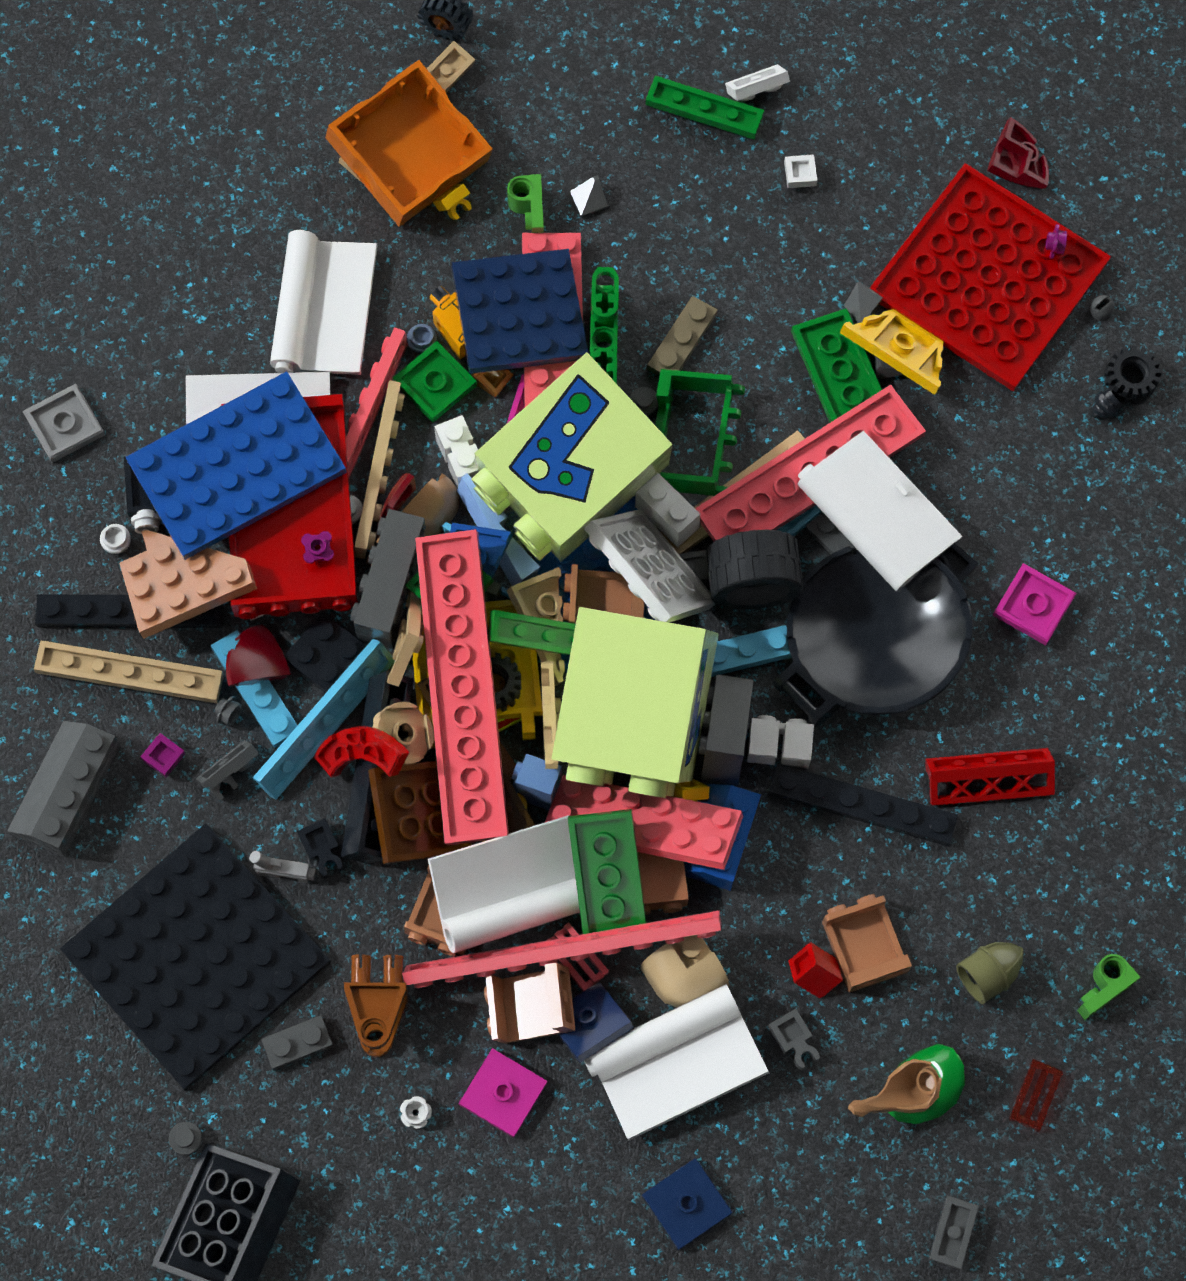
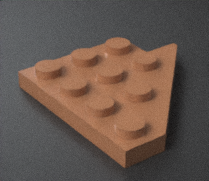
M146 529L141 532L147 551L119 563L137 627L144 639L257 589L250 565L246 559L206 548L184 560L170 536Z

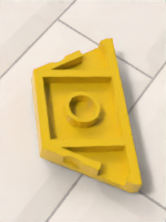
M894 309L884 311L880 315L864 317L861 323L852 325L849 321L843 325L840 331L842 335L935 395L941 386L939 372L942 368V340Z

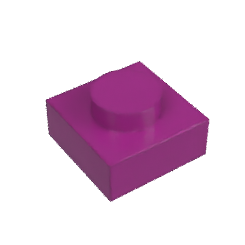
M159 733L140 758L167 778L186 753L167 737Z

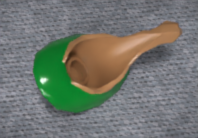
M935 1044L915 1052L898 1065L888 1076L884 1088L878 1095L864 1100H854L849 1104L848 1109L856 1117H863L868 1113L888 1112L898 1122L920 1124L939 1118L957 1103L965 1086L964 1064L956 1051L951 1047Z

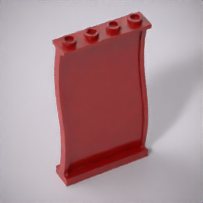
M342 394L303 398L346 467L347 473L229 536L230 555L246 559L250 565L257 587L256 590L231 600L234 617L254 619L258 615L265 614L281 617L288 615L289 612L301 611L305 614H314L322 609L346 611L353 607L355 602L358 603L346 448L345 406ZM323 531L329 532L332 536L330 547L334 552V557L330 561L324 560L312 564L307 563L303 558L305 546L301 542L302 537L308 533L319 535ZM320 545L315 546L316 550H319L321 548Z

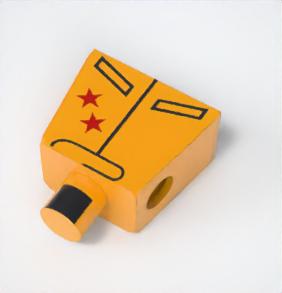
M439 286L430 295V300L437 306L433 311V323L456 356L461 360L466 355L456 292L451 295L442 286Z

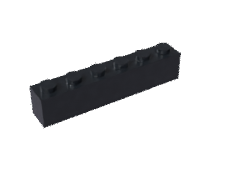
M385 671L369 679L362 726L373 727L374 716L389 705L397 702H411L414 679L403 676L398 687L387 683L390 671ZM399 726L398 736L404 741L406 732L403 731L402 726ZM363 758L356 759L341 857L365 864H372L383 859L368 770L379 767Z

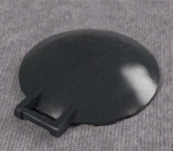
M848 546L832 553L807 573L803 578V591L792 601L786 626L788 646L793 663L774 680L773 686L779 692L783 691L809 716L808 721L814 724V727L820 726L840 707L862 714L886 715L904 712L925 704L949 686L960 672L969 653L973 630L972 615L967 595L961 583L946 565L935 558L922 568L905 587L896 592L855 547L851 548ZM798 677H801L825 701L819 708L793 684Z

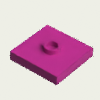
M1023 563L995 609L993 616L1046 646L1077 593Z
M492 1048L461 1098L459 1105L515 1138L547 1085V1081Z

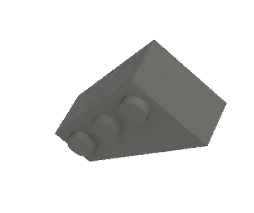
M717 674L715 686H709L706 704L712 706L711 711H705L702 729L708 730L707 737L701 736L699 754L704 755L700 780L703 784L738 786L744 756L753 680Z

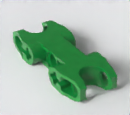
M598 267L592 276L590 356L617 384L619 277L613 267ZM603 275L610 276L614 280V285H597V279ZM607 342L610 346L601 348L597 346V343Z

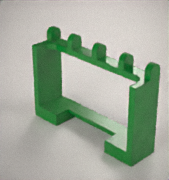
M661 369L656 394L659 407L655 426L665 437L667 436L674 389L725 394L712 477L659 473L679 493L715 496L728 488L718 486L720 473L732 472L733 469L732 463L723 461L725 445L734 446L737 444V437L727 434L729 419L741 418L742 411L737 408H731L733 395H744L745 386L733 384L732 375Z

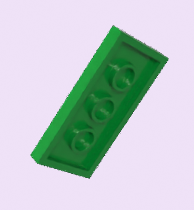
M847 308L794 325L791 328V333L829 423L882 390L865 349L840 333L846 322L850 321L854 325Z
M632 809L568 816L583 934L647 923Z

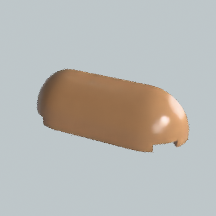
M442 473L438 481L432 478L402 512L425 518L426 529L424 536L438 535L443 531L441 526L446 521L450 523L458 512L460 498L457 488ZM368 556V557H367V560H366V563L371 567L372 564H369V563H368V558H369V556Z

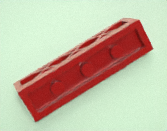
M1048 748L925 759L926 772L930 779L931 805L1055 795V760ZM1047 773L1046 786L1033 787L1028 783L1035 774ZM1007 776H1013L1018 780L1011 789H1002L997 785ZM974 779H982L987 783L980 792H971L966 788ZM951 781L957 786L950 794L938 795L939 782Z

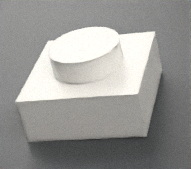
M814 155L785 157L784 165L788 188L817 185Z

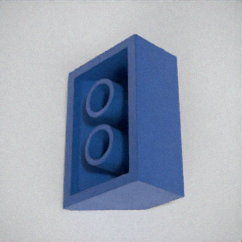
M705 784L710 787L709 799L697 800L698 802L741 810L743 819L724 870L684 862L686 877L731 891L761 794L733 785Z

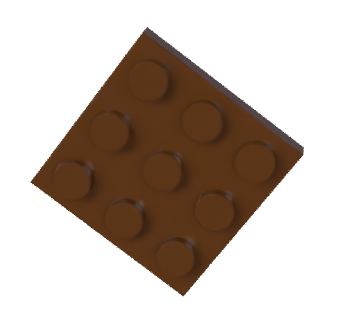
M437 761L405 764L398 775L391 777L380 767L368 770L383 864L432 858L472 845V843L446 845L444 842Z

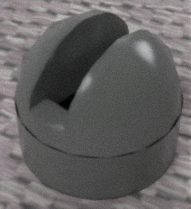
M1108 295L1097 296L1090 306L1091 315L1100 321L1109 319L1115 309L1114 301ZM1103 302L1106 303V305L1099 311L1097 307L1101 305Z

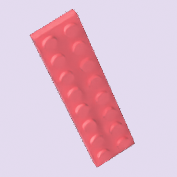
M889 385L696 507L695 509L701 514L700 524L713 542L738 532L750 530L775 531L816 505L797 485L800 480L798 474L809 464L816 466L863 430L889 458L923 437L926 430L892 385Z

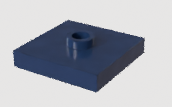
M598 982L572 999L575 1031L558 1035L578 1062L581 1063L632 1030L633 1025L602 984Z
M696 1158L641 1195L678 1251L733 1213Z

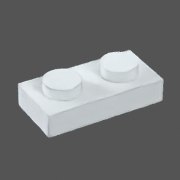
M777 64L727 82L725 85L727 93L735 100L748 101L760 92L779 90L782 87L781 85L790 82L788 71Z

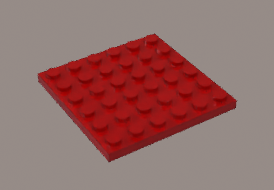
M965 163L880 273L870 289L883 297L880 305L888 310L894 309L942 340L944 347L1014 392L1109 263L1111 256ZM1058 224L1059 230L1067 231L1066 247L1063 255L1054 254V258L1050 259L1051 250H1046L1045 248L1048 232H1053L1055 225Z

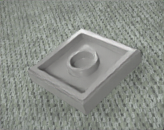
M77 384L23 411L51 463L105 436L102 427Z

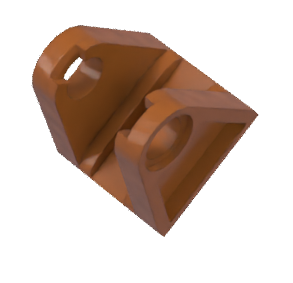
M359 954L352 955L351 982H344V991L362 1049L371 1057H382L392 1048L408 1003L406 983H402L404 957L395 955L394 968H392V955L383 956V983H370L372 956L362 954V968H360ZM373 1032H381L383 1034L381 1039L377 1041L368 1040V1036Z

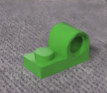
M541 174L514 177L510 180L507 187L509 208L515 213L525 214L526 230H531V233H544ZM522 192L527 194V196L517 197L515 194Z
M1117 954L1105 956L1093 971V978L1101 991L1099 992L1095 987L1081 998L1084 1004L1077 1011L1084 1020L1088 1019L1135 984L1140 976L1122 956ZM1104 966H1113L1118 972V978H1109L1104 972Z

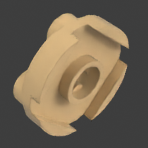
M397 702L389 705L381 712H378L373 718L372 728L391 735L409 751L403 765L421 761L427 750L431 749L434 741V730L429 717L426 714L422 715L416 709L418 706L410 702ZM399 726H402L403 731H408V737L404 738V741L398 736Z

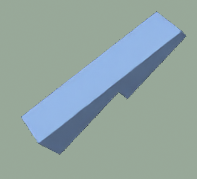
M468 473L461 478L457 493L478 527L506 531L503 527L508 516L504 512L499 516L496 515L475 492L474 487L476 485L471 480V476ZM512 537L499 565L511 585L514 586L536 577L540 566Z

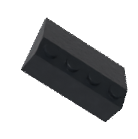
M206 1143L151 1266L186 1281H257L300 1184V1180L280 1168Z

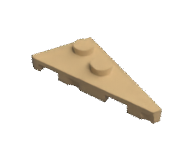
M559 567L511 586L506 590L518 614L563 622L560 612L562 596H559L558 579L561 577ZM536 650L541 662L553 661L554 687L564 681L563 673L565 672L564 660H561V654Z
M410 590L405 604L408 607L407 620L402 619L392 658L395 662L387 679V683L398 687L413 652L419 653L424 636L421 635L424 628L423 621L421 620V599Z
M553 661L541 662L545 769H558V761L551 760L559 720L561 698H555Z

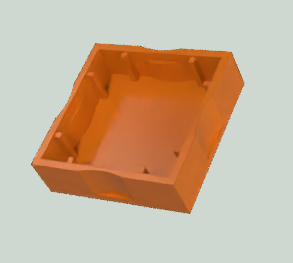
M420 60L387 82L376 95L361 101L329 124L325 137L398 227L488 162L493 150L469 119L453 106L445 90Z

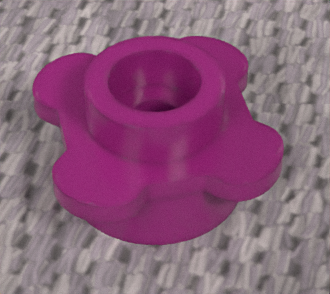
M1058 224L1055 225L1053 232H1048L1045 248L1046 250H1051L1050 259L1054 258V254L1063 255L1066 247L1067 231L1059 230Z
M323 531L319 535L308 533L302 537L301 542L305 546L303 558L307 563L312 564L324 560L330 561L334 557V552L330 547L332 536L329 532ZM320 545L321 548L319 550H316L315 546Z

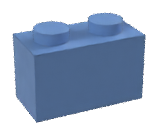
M526 754L523 763L518 761L514 768L512 785L517 793L525 797L527 803L550 810L562 780V766L558 765V769H545V760Z

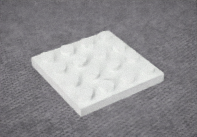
M642 509L592 520L584 528L589 534L591 544L598 550L603 551L609 559L610 567L626 579L629 583L630 591L645 602L649 607V614L655 620L670 623L709 610L715 605L711 599L710 591Z

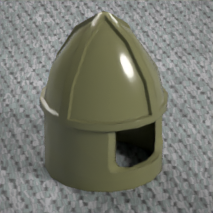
M994 942L986 946H980L976 952L956 965L958 976L971 996L980 1004H985L1001 992L1010 989V985L1018 977L1022 966L1024 949L1011 942ZM966 971L973 977L977 984L971 982Z

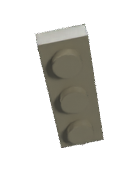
M692 296L647 364V370L659 377L661 369L681 371L715 319L718 309Z

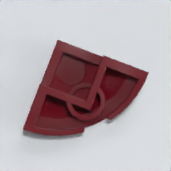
M1010 117L995 146L987 171L1005 180L1034 188L1045 189L1049 182L1047 160L1044 155L1038 158L1039 152L1035 146L1037 140L1022 124Z
M410 473L403 474L393 486L381 510L378 525L381 517L386 518L389 509L398 511L415 491V478Z
M263 624L252 626L241 632L235 638V641L239 640L236 648L228 651L226 659L228 686L253 685L260 680L284 679L291 675L279 644Z

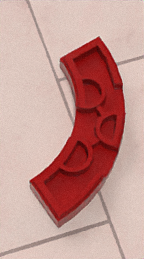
M357 726L344 729L329 736L320 745L313 757L331 778L339 776L346 765L359 758L374 763L391 777L399 774L409 751L399 741L384 731L367 726Z

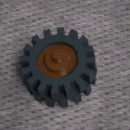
M424 0L417 16L418 19H421V25H426V30L434 31L433 35L438 36L439 34L442 35V39L447 40L449 37L451 41H455L456 39L461 40L464 37L474 17L472 14L473 10L468 8L469 4L467 2L462 3V0Z

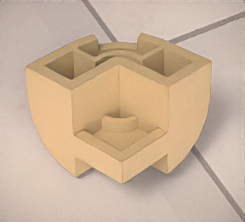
M697 935L686 936L684 941L663 945L642 962L640 968L658 997L665 1004L667 1003L676 1008L727 984L729 987L726 972L716 954L711 952L703 938H697Z

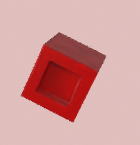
M811 942L788 960L794 983L818 998L824 997L843 981L837 959Z

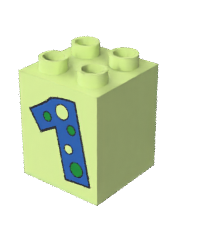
M586 352L474 453L479 472L471 480L476 485L474 487L475 492L496 515L499 516L510 506L521 518L514 524L517 530L515 535L533 556L540 561L551 551L562 562L589 537L584 528L592 520L613 516L636 495V492L669 465L673 444Z
M579 607L551 760L568 763L566 780L603 786L604 784L612 785L614 772L631 774L628 791L662 798L674 796L676 783L692 781L719 633L702 628Z

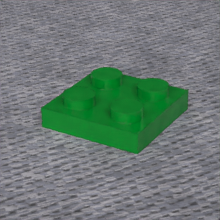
M438 341L433 343L392 378L393 381L401 382L400 390L432 423L477 386V381Z

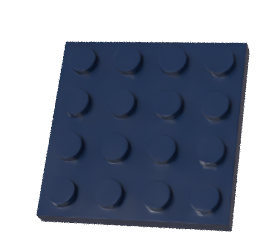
M569 249L452 262L451 269L470 374L577 361L586 352L588 353Z

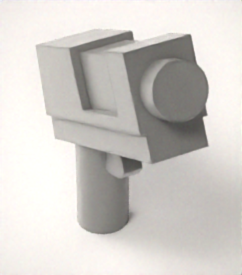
M253 851L250 854L249 859L254 863L253 869L260 876L277 879L286 877L298 879V882L308 883V880L314 881L316 868H311L308 863L270 858L258 851Z

